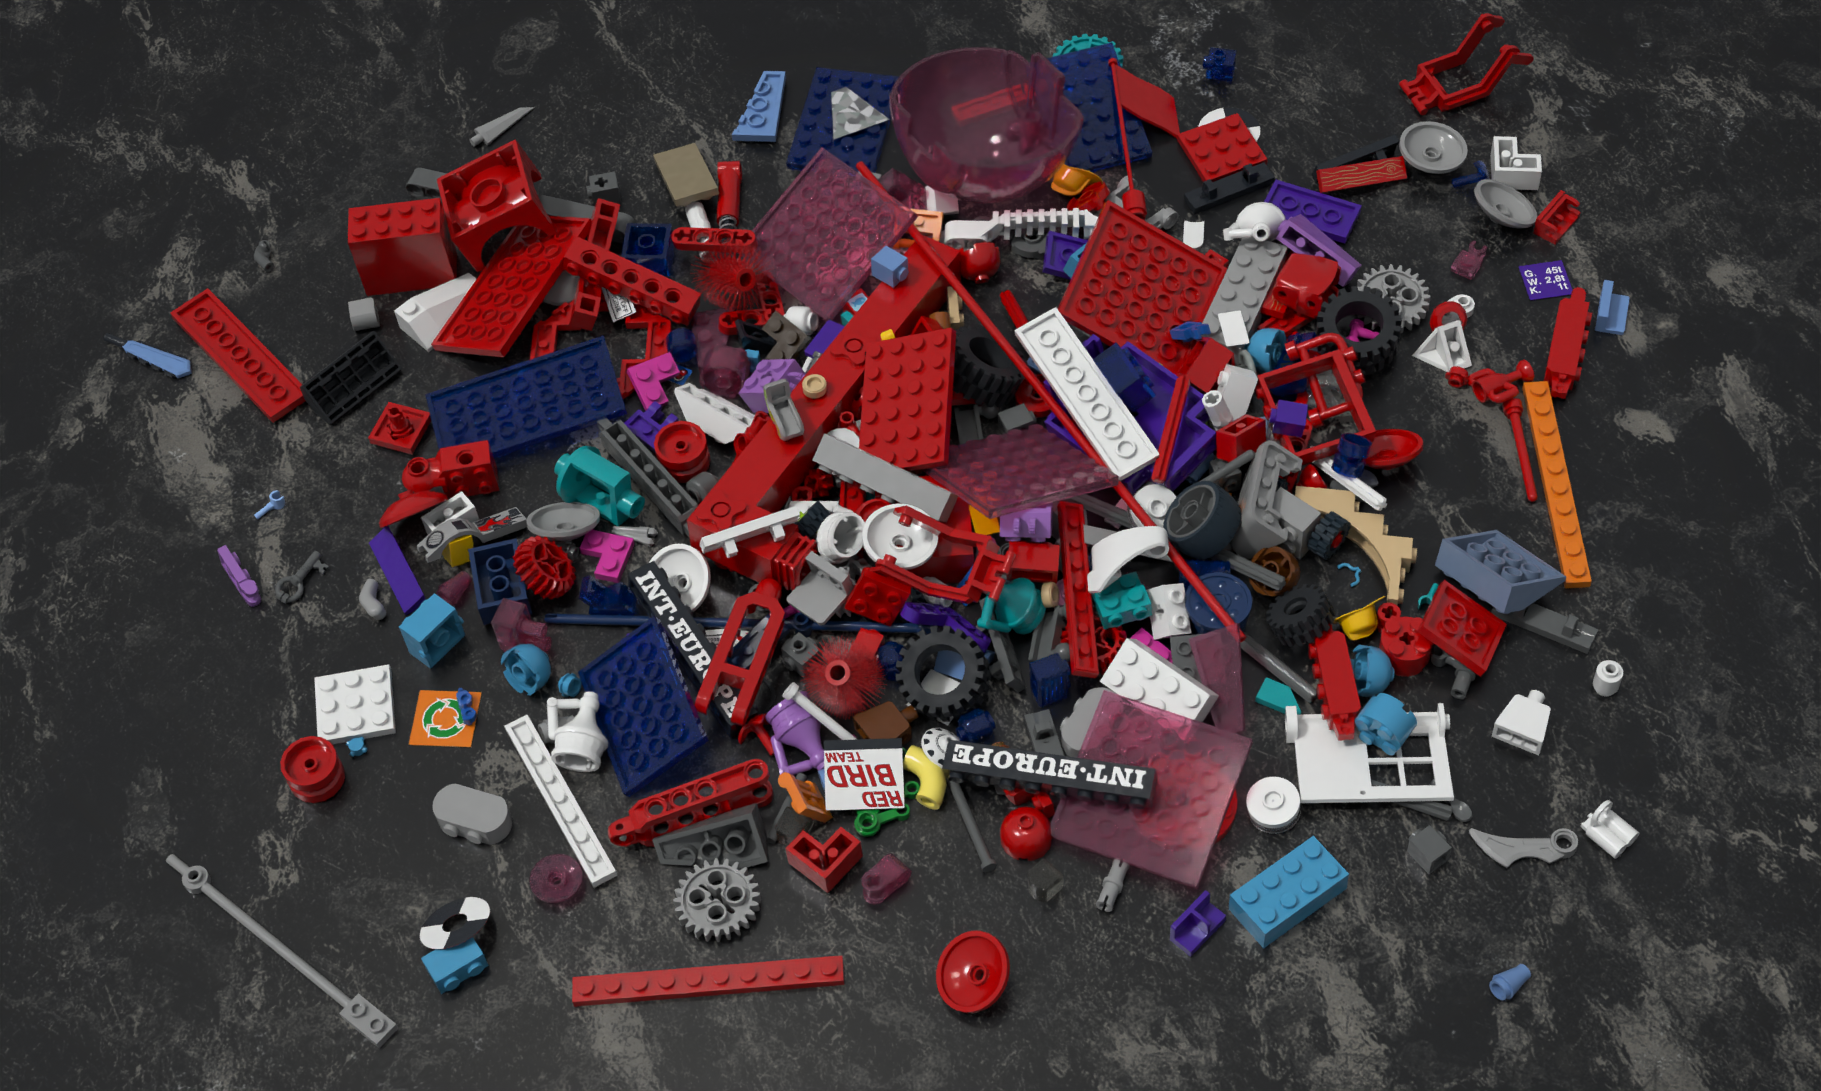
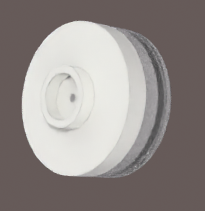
M1158 484L1147 485L1132 496L1153 522L1163 528L1167 510L1174 499H1176V496L1165 486ZM1127 505V517L1133 528L1143 527L1144 525Z
M1280 777L1263 778L1257 781L1247 794L1248 815L1253 825L1259 830L1271 834L1282 833L1291 829L1299 820L1301 814L1300 796L1298 790L1290 781Z

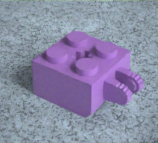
M795 359L762 360L757 364L753 374L744 382V386L738 394L753 413L757 411L769 413L763 392L764 385L785 378L788 380L790 392H792L806 373Z
M1003 499L1000 507V537H1005L1006 541H1020L1021 537H1030L1033 542H1045L1046 538L1051 537L1053 501Z

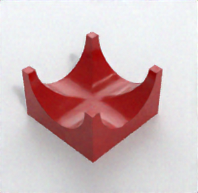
M516 139L437 179L451 240L477 272L485 268L481 258L484 244L492 235L502 229L525 225L536 227L544 231L549 237L557 233L556 227L547 215L533 185V182L535 183L542 179L541 173Z

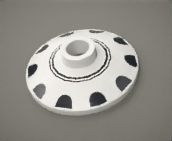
M932 728L923 735L921 745L927 758L942 769L948 739L961 740L948 730Z

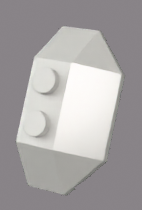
M691 383L679 386L674 391L686 421L700 426L706 434L713 437L719 443L726 444L733 441L738 433H744L746 428L751 425L755 416L714 393L698 389Z

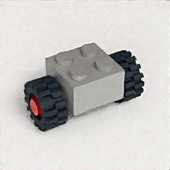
M1278 477L1272 508L1281 513V518L1278 519L1281 528L1289 530L1287 541L1278 546L1287 550L1299 560L1309 550L1325 560L1330 559L1346 540L1345 537L1349 534L1348 531L1351 528V523L1332 511L1329 514L1327 513L1325 518L1321 519V512L1288 492V482Z

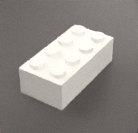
M1126 638L1100 680L1105 686L1144 713L1156 718L1160 724L1182 739L1193 738L1219 697L1218 694L1137 639Z

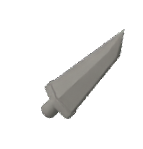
M535 107L518 108L475 128L474 131L477 135L470 139V143L474 147L481 142H484L486 145L491 144L492 141Z

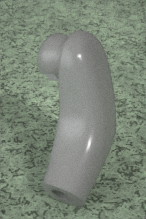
M367 579L359 595V602L371 617L381 620L386 616V610L376 599L378 583L374 579Z

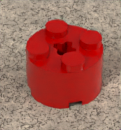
M1398 617L1388 620L1382 630L1379 648L1388 655L1394 668V674L1398 676L1416 675L1429 663L1433 642L1417 632L1423 620L1420 617Z

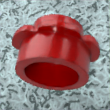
M1453 366L1445 374V378L1448 379L1450 386L1460 388L1467 385L1468 372L1462 367Z

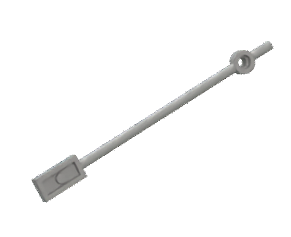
M174 854L168 856L166 862L183 875L182 883L188 892L192 894L205 893L344 1007L339 1013L340 1016L378 1048L399 1029L396 1023L359 993L353 999H350L210 884L211 877L204 867H189Z

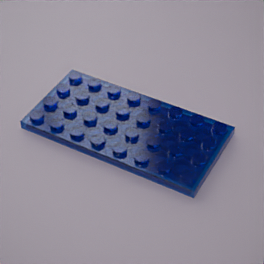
M604 336L425 394L439 450L440 448L488 440L494 458L595 425L601 419L607 418L610 420L627 414Z

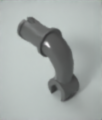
M1437 645L1434 646V654H1431L1432 664L1437 667L1449 664L1456 668V678L1451 695L1457 699H1464L1471 681H1474L1476 677L1475 673Z

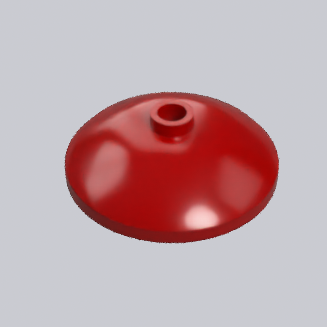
M1376 430L1374 442L1349 450V455L1362 465L1375 469L1390 470L1415 459L1423 450V440L1418 434L1408 430Z
M412 489L398 494L400 499L386 509L380 518L379 526L384 528L447 501L448 497L443 493L427 490L413 493Z
M969 931L954 938L942 952L936 970L937 988L945 1003L963 1013H977L993 1005L1002 995L1008 982L1010 962L1007 951L1000 940L983 931Z

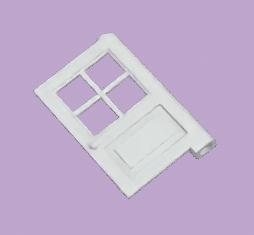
M1438 703L1437 712H1413L1417 720V726L1409 736H1428L1431 757H1402V750L1400 748L1396 751L1397 758H1368L1367 746L1360 740V731L1357 727L1354 728V739L1338 741L1334 730H1329L1327 720L1322 719V714L1297 715L1296 706H1286V743H1294L1300 803L1453 801L1454 795L1445 743V730L1450 729V716L1445 714L1443 703ZM1397 764L1400 786H1371L1369 765ZM1403 764H1432L1435 785L1406 786Z

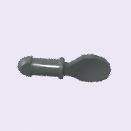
M1434 779L1431 781V785H1435ZM1454 793L1453 801H1444L1446 804H1451L1453 807L1452 814L1459 821L1468 822L1472 819V811L1469 806L1455 799L1456 795Z

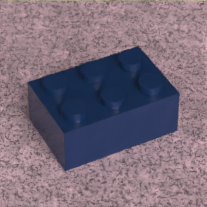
M517 538L468 549L477 607L483 625L532 614L527 585L524 582H520L521 577L515 574L517 569L513 566L515 562L513 556L519 546Z

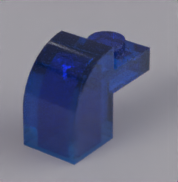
M590 575L582 579L579 599L590 606L589 614L634 615L637 599L630 588L623 582L606 587Z

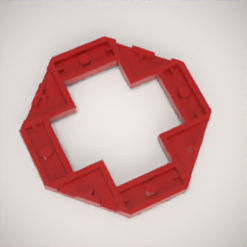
M601 290L598 312L609 311L603 291ZM574 299L569 303H563L552 312V316L544 322L541 320L534 325L530 354L531 368L542 375L547 382L573 404L621 402L635 391L627 374V369L671 351V321L652 312L643 305L633 303L636 313L627 316L625 324L627 329L648 328L645 359H622L620 378L576 379V361H555L558 331L581 330V328L569 325Z

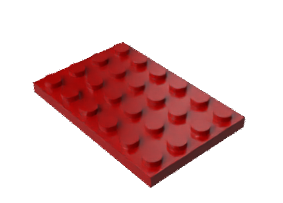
M953 328L867 343L859 438L860 449L906 471L948 465L956 331Z

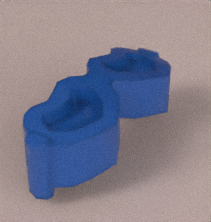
M459 688L456 698L461 710L463 723L472 725L477 717L476 711L471 708L472 696L468 691Z

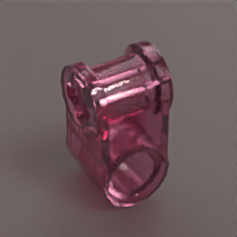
M893 853L885 855L879 863L862 876L864 899L870 904L883 902L891 893L908 881L912 871Z

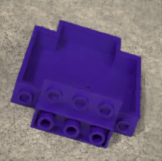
M1093 334L1088 340L1083 341L1082 345L1125 406L1138 414L1134 419L1158 451L1176 379L1179 377L1128 341L1110 357L1104 352L1101 339ZM1045 380L1043 382L1044 387L1049 391V393L1053 396V398L1057 401V403L1061 406L1065 413L1070 417V419H1072V416L1070 415L1068 410L1065 408V406L1063 405L1059 397L1056 395V393L1054 392L1050 384L1047 382V380ZM1192 386L1189 387L1166 481L1162 484L1152 481L1151 477L1155 462L1121 481L1132 495L1147 480L1154 484L1165 486L1173 492L1217 449L1216 432L1205 425L1210 417L1202 403L1204 395ZM1051 412L1044 421L1049 435L1100 472L1055 414Z

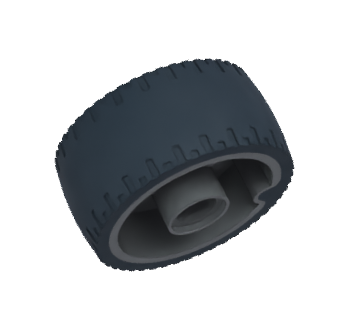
M1211 481L1197 482L1184 489L1171 503L1164 518L1163 528L1167 531L1168 540L1183 554L1195 560L1211 558L1224 549L1236 534L1241 522V508L1236 500L1217 484Z

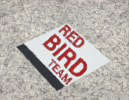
M902 738L824 740L826 810L904 808Z

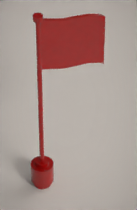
M1111 58L1108 60V63L1112 68L1130 190L1123 194L1122 204L1125 210L1145 220L1147 215L1145 195L1142 191L1134 189L1122 108L1139 119L1159 127L1177 138V134H1180L1175 101L1174 97L1169 93L1129 73L1117 65L1116 58Z

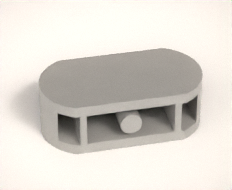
M1103 687L1088 690L1083 698L1080 697L1076 701L1072 715L1063 720L1060 730L1062 749L1066 756L1098 760L1117 733L1120 723L1124 720V703L1122 698L1113 690Z
M450 784L442 788L434 798V815L440 828L449 836L457 837L459 835L475 844L482 842L492 845L502 841L512 828L511 814L505 800L500 796L459 784Z

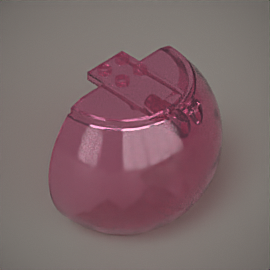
M972 47L944 51L924 58L909 67L897 79L892 88V93L889 94L890 111L895 133L901 149L915 173L932 189L951 198L977 204H995L1015 200L1047 183L1061 169L1072 153L1081 132L1084 118L1080 110L1063 95L1065 76L1040 52L1031 55L1030 64L1020 54L1012 50Z

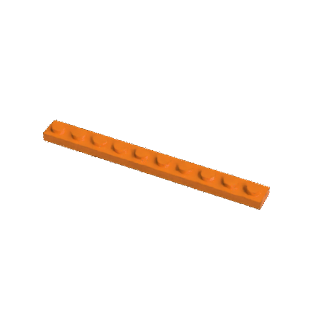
M1548 381L1524 382L1522 389L1561 573L1566 576L1564 587L1565 589L1590 587L1592 582Z

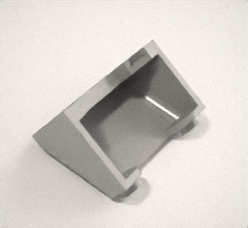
M1268 440L1258 446L1255 457L1252 459L1243 478L1238 501L1242 513L1241 522L1230 543L1233 551L1247 560L1253 558L1263 548H1271L1287 541L1289 530L1286 528L1282 529L1278 522V519L1281 518V513L1274 510L1272 506L1278 477H1284L1290 474V472L1296 473L1300 471L1303 460L1272 440Z

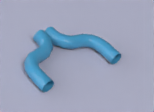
M1348 563L1337 565L1338 569L1348 567L1350 570L1356 571V581L1350 585L1353 587L1359 584V573H1361L1359 567H1352Z

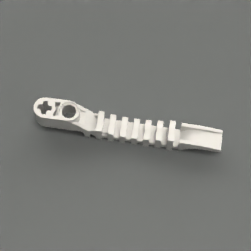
M1062 208L1061 211L1050 209V211L1044 212V209H1039V212L1027 209V212L1016 210L1014 213H1010V210H1004L1001 216H999V211H993V219L990 221L954 220L946 223L944 244L957 250L963 247L964 251L973 249L975 243L991 242L998 235H1004V240H1010V229H1015V237H1021L1022 228H1027V235H1032L1033 228H1038V235H1044V228H1049L1050 231L1055 232L1056 227H1061V233L1067 235V227H1072V236L1078 238L1079 227H1083L1084 239H1089L1098 217L1091 214L1087 209L1079 210V208H1073V211H1067V208Z

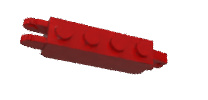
M1574 288L1571 298H1565L1559 304L1544 381H1548V385L1551 386L1552 397L1565 399L1568 391L1572 390L1574 381L1579 382L1582 367H1577L1578 362L1583 363L1585 349L1581 348V344L1586 345L1589 331L1584 329L1585 326H1590L1592 313L1588 312L1590 302H1585L1586 291L1583 288Z
M1328 624L1330 626L1329 630H1323L1321 632L1323 635L1320 638L1316 636L1313 638L1312 644H1308L1309 658L1314 659L1315 662L1312 665L1314 679L1319 681V684H1317L1318 699L1323 700L1321 705L1322 719L1327 720L1329 730H1334L1338 741L1354 739V728L1356 727L1355 718L1361 711L1360 700L1345 634L1340 631H1333L1332 625Z

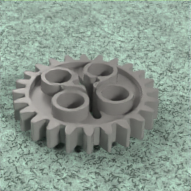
M1392 264L1389 265L1388 270H1385L1380 265L1378 272L1371 268L1370 275L1364 273L1363 280L1358 279V291H1364V286L1371 287L1370 293L1375 294L1376 290L1382 291L1383 299L1389 296L1392 299V306L1397 305L1399 308L1398 315H1401L1402 318L1401 333H1403V327L1412 330L1413 323L1419 325L1420 318L1425 319L1426 311L1429 310V287H1424L1425 280L1418 281V273L1411 276L1410 268L1403 272L1402 265L1397 270H1394ZM1358 315V318L1365 317L1364 325L1372 323V330L1377 328V326L1380 327L1376 320Z
M715 858L711 866L706 860L702 869L694 865V874L688 871L685 872L687 881L679 880L681 888L675 889V894L678 898L673 899L675 907H677L675 908V913L679 917L680 925H686L688 933L694 930L697 939L704 934L707 942L713 935L717 942H720L721 935L725 934L726 938L731 940V932L734 931L737 935H741L739 929L741 926L747 929L750 928L747 919L756 920L753 911H760L759 903L757 902L761 901L760 893H758L760 891L758 883H755L753 874L748 875L747 867L740 870L739 862H735L731 867L728 859L724 861L723 865H719L718 859ZM715 881H722L719 885H712ZM741 896V899L737 901H731L733 897ZM697 899H704L701 903H693ZM726 909H729L730 911H732V912H734V913L731 914V913H729ZM715 915H723L720 919H712Z

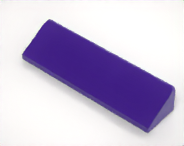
M386 526L369 542V545L404 614L407 615L417 610L426 599L389 526Z

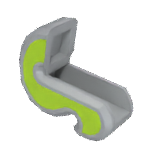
M784 378L765 384L763 387L765 402L769 415L776 425L779 438L786 441L802 436L804 434V426L791 399L788 380Z

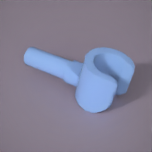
M278 490L272 491L269 495L270 502L254 514L257 520L269 510H278L284 507V496L280 497Z

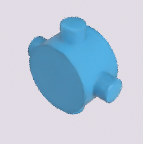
M363 737L353 738L347 742L346 745L351 751L349 754L351 757L360 756L367 752Z

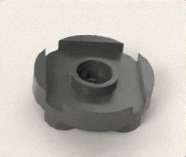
M1027 228L1021 229V237H1015V229H1011L1010 244L1012 252L1027 258L1043 259L1049 228H1044V235H1038V228H1033L1032 235L1036 236L1034 240L1027 238L1032 237V235H1027Z

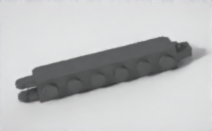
M605 416L597 419L596 423L600 430L599 437L603 447L624 470L630 473V477L683 536L687 535L689 537L687 519L698 507V504L622 420L612 424Z

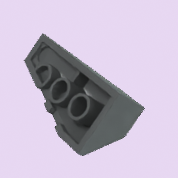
M757 803L724 812L652 839L660 864L704 865L706 860L711 866L715 858H717L719 865H723L724 861L728 859L730 866L735 862H739L740 868L765 863L769 860L765 827Z

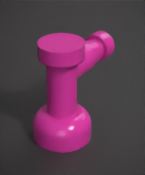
M1353 319L1349 325L1351 329L1349 336L1345 338L1360 342L1358 336L1373 339L1379 332L1365 329L1363 321Z

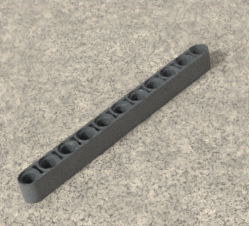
M416 168L405 189L409 194L418 198H440L441 200L437 179L447 173ZM537 194L548 216L591 219L595 206ZM618 212L612 237L613 242L625 243L635 226V220L632 216Z

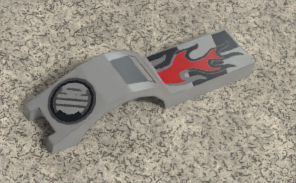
M517 507L475 522L462 518L450 519L438 525L417 545V550L419 553L423 551L428 552L425 557L429 563L440 559L442 551L447 544L457 537L474 535L482 543L526 528L527 519Z

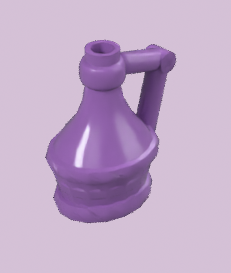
M806 691L800 692L810 700V695ZM784 699L765 716L766 721L772 725L775 734L771 737V744L780 775L784 772L795 775L812 768H816L818 771L824 769V749L820 739L821 722L794 700ZM782 743L803 751L810 760L788 766Z

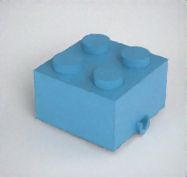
M435 593L429 599L423 601L420 607L411 616L406 617L399 626L409 653L430 669L465 636L462 627L464 620L458 616L453 606Z

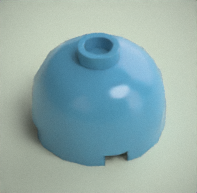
M1277 328L1258 330L1250 338V343L1245 344L1244 350H1247L1252 356L1256 372L1264 374L1281 368L1280 363H1284V360L1280 359L1281 352H1286L1285 332Z
M519 644L502 655L501 665L505 663L507 669L503 672L504 676L517 692L523 693V690L528 693L527 695H532L547 683L551 674L549 657L539 647L533 644Z
M1358 645L1353 650V652L1357 653L1355 659H1350L1358 696L1372 697L1374 694L1376 696L1382 693L1389 683L1392 682L1394 668L1388 655L1380 648Z

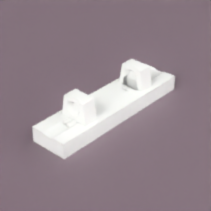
M797 506L702 537L700 541L701 550L703 553L723 547L727 558L737 555L736 542L770 531L774 542L783 540L785 536L783 526L797 522L800 513Z

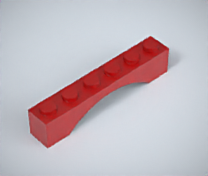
M598 198L591 217L592 221L587 237L588 242L609 251L620 204ZM579 276L569 325L592 331L598 315L601 286L593 285Z

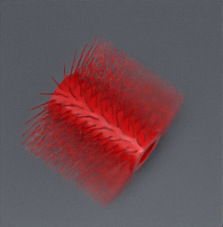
M736 242L731 244L728 256L726 255L728 243L723 249L725 250L724 256L721 253L720 243L718 247L720 248V259L717 256V247H714L715 251L713 254L715 257L711 253L709 255L710 258H708L709 264H703L710 268L701 267L706 270H698L700 273H706L700 274L706 275L700 277L707 279V281H702V285L704 283L707 284L706 287L703 286L705 288L703 292L707 290L708 286H711L706 294L710 295L713 289L715 292L710 300L716 301L714 303L718 304L720 308H722L720 305L724 308L725 306H729V309L732 308L737 300V294L739 296L737 308L742 302L740 301L741 295L744 298L745 307L747 304L745 303V292L747 295L750 293L754 298L756 296L754 292L757 291L756 287H762L755 283L764 284L756 280L763 279L760 281H768L767 279L760 278L764 276L759 275L764 274L753 272L754 269L760 266V262L754 265L759 257L755 256L754 261H750L755 252L752 251L750 258L746 259L750 254L748 252L751 250H747L750 247H747L744 242L745 246H742L741 243L736 245ZM735 249L734 256L731 258V251ZM740 252L739 257L736 259V253ZM744 252L745 257L741 261L742 253ZM724 290V294L722 295L723 298L721 299L720 294ZM729 292V298L727 299L725 296Z
M838 636L836 648L831 647V649L833 648L831 652L830 650L826 651L828 650L826 648H823L825 649V652L817 647L825 659L822 656L820 657L827 664L818 658L816 659L825 666L811 660L814 664L807 671L813 674L805 675H812L810 676L812 678H809L812 683H807V685L820 684L814 687L816 688L815 690L818 689L821 692L817 694L819 696L815 698L813 703L821 697L819 701L823 699L821 703L824 701L823 705L826 703V706L828 704L830 706L832 703L831 708L834 706L833 711L835 706L837 705L838 707L839 705L838 713L842 705L841 716L843 709L844 713L846 709L847 714L848 706L849 710L851 707V710L853 708L854 711V709L858 710L856 707L858 704V706L861 705L859 712L862 708L865 710L866 708L862 707L864 706L863 703L866 706L869 705L864 698L872 703L859 690L874 699L864 690L878 696L875 694L877 692L876 686L887 684H879L882 682L876 681L881 679H873L885 676L879 675L880 673L876 671L878 669L879 672H882L880 667L876 666L879 661L873 664L877 669L868 671L870 667H873L871 664L877 661L876 659L869 663L871 660L867 657L872 651L867 656H865L866 653L863 655L864 651L861 653L862 649L856 651L857 646L854 649L855 642L852 650L851 644L848 652L850 641L847 644V638L845 649L843 643L841 654L842 638H840L839 642Z

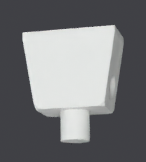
M1531 690L1528 697L1519 694L1515 695L1497 718L1491 737L1539 756L1551 710L1549 706L1542 704L1545 699L1544 694L1537 690Z

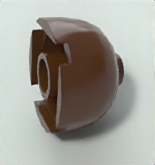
M1273 546L1271 548H1263L1254 555L1252 562L1285 577L1286 585L1278 591L1253 578H1249L1250 584L1255 591L1269 597H1282L1284 592L1287 590L1290 592L1293 590V587L1297 586L1301 572L1299 563L1293 554L1283 548Z

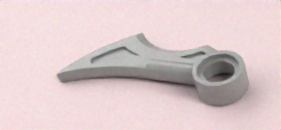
M1473 828L1469 830V834L1476 844L1488 856L1506 868L1513 862L1525 857L1538 858L1549 864L1560 858H1570L1575 854L1578 846L1577 835L1565 828L1556 830L1551 838H1507L1487 834ZM1560 838H1566L1571 842V847L1567 849L1560 848L1556 841Z

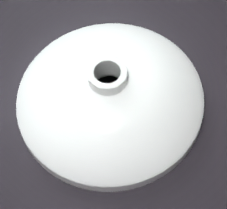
M891 504L879 508L868 517L863 527L862 542L866 553L874 562L877 559H883L885 554L897 558L895 565L905 570L921 566L934 554L938 543V535L911 523L910 527L899 524L900 517L894 515L893 511L897 507L907 505L927 516L929 515L923 510L908 504Z
M672 544L658 551L650 562L655 561L659 568L662 567L665 570L668 582L672 587L675 586L681 595L680 600L684 605L687 604L693 612L702 604L709 591L711 575L708 562L700 551L689 545Z

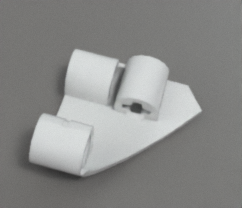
M1160 526L1130 528L1111 534L1096 543L1091 550L1092 571L1087 575L1088 592L1101 593L1121 577L1120 568L1143 552L1153 558L1166 556L1169 551L1167 531Z

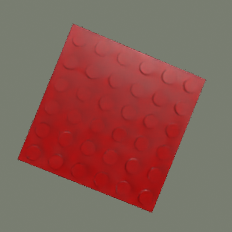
M1107 200L1064 293L1058 311L1066 322L1091 336L1093 334L1101 339V342L1117 350L1128 341L1162 364L1166 369L1176 374L1196 344V339L1189 342L1172 339L1170 330L1187 321L1203 323L1227 268Z

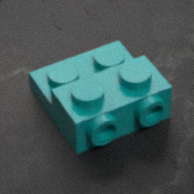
M1137 572L1122 575L1101 593H1092V601L1103 629L1119 627L1122 624L1143 620L1146 617L1152 616V603L1144 584L1142 585Z

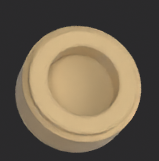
M809 375L802 382L803 393L809 398L822 397L827 391L826 380L821 375Z
M1047 582L1042 585L1041 599L1045 608L1058 605L1059 589L1054 582Z

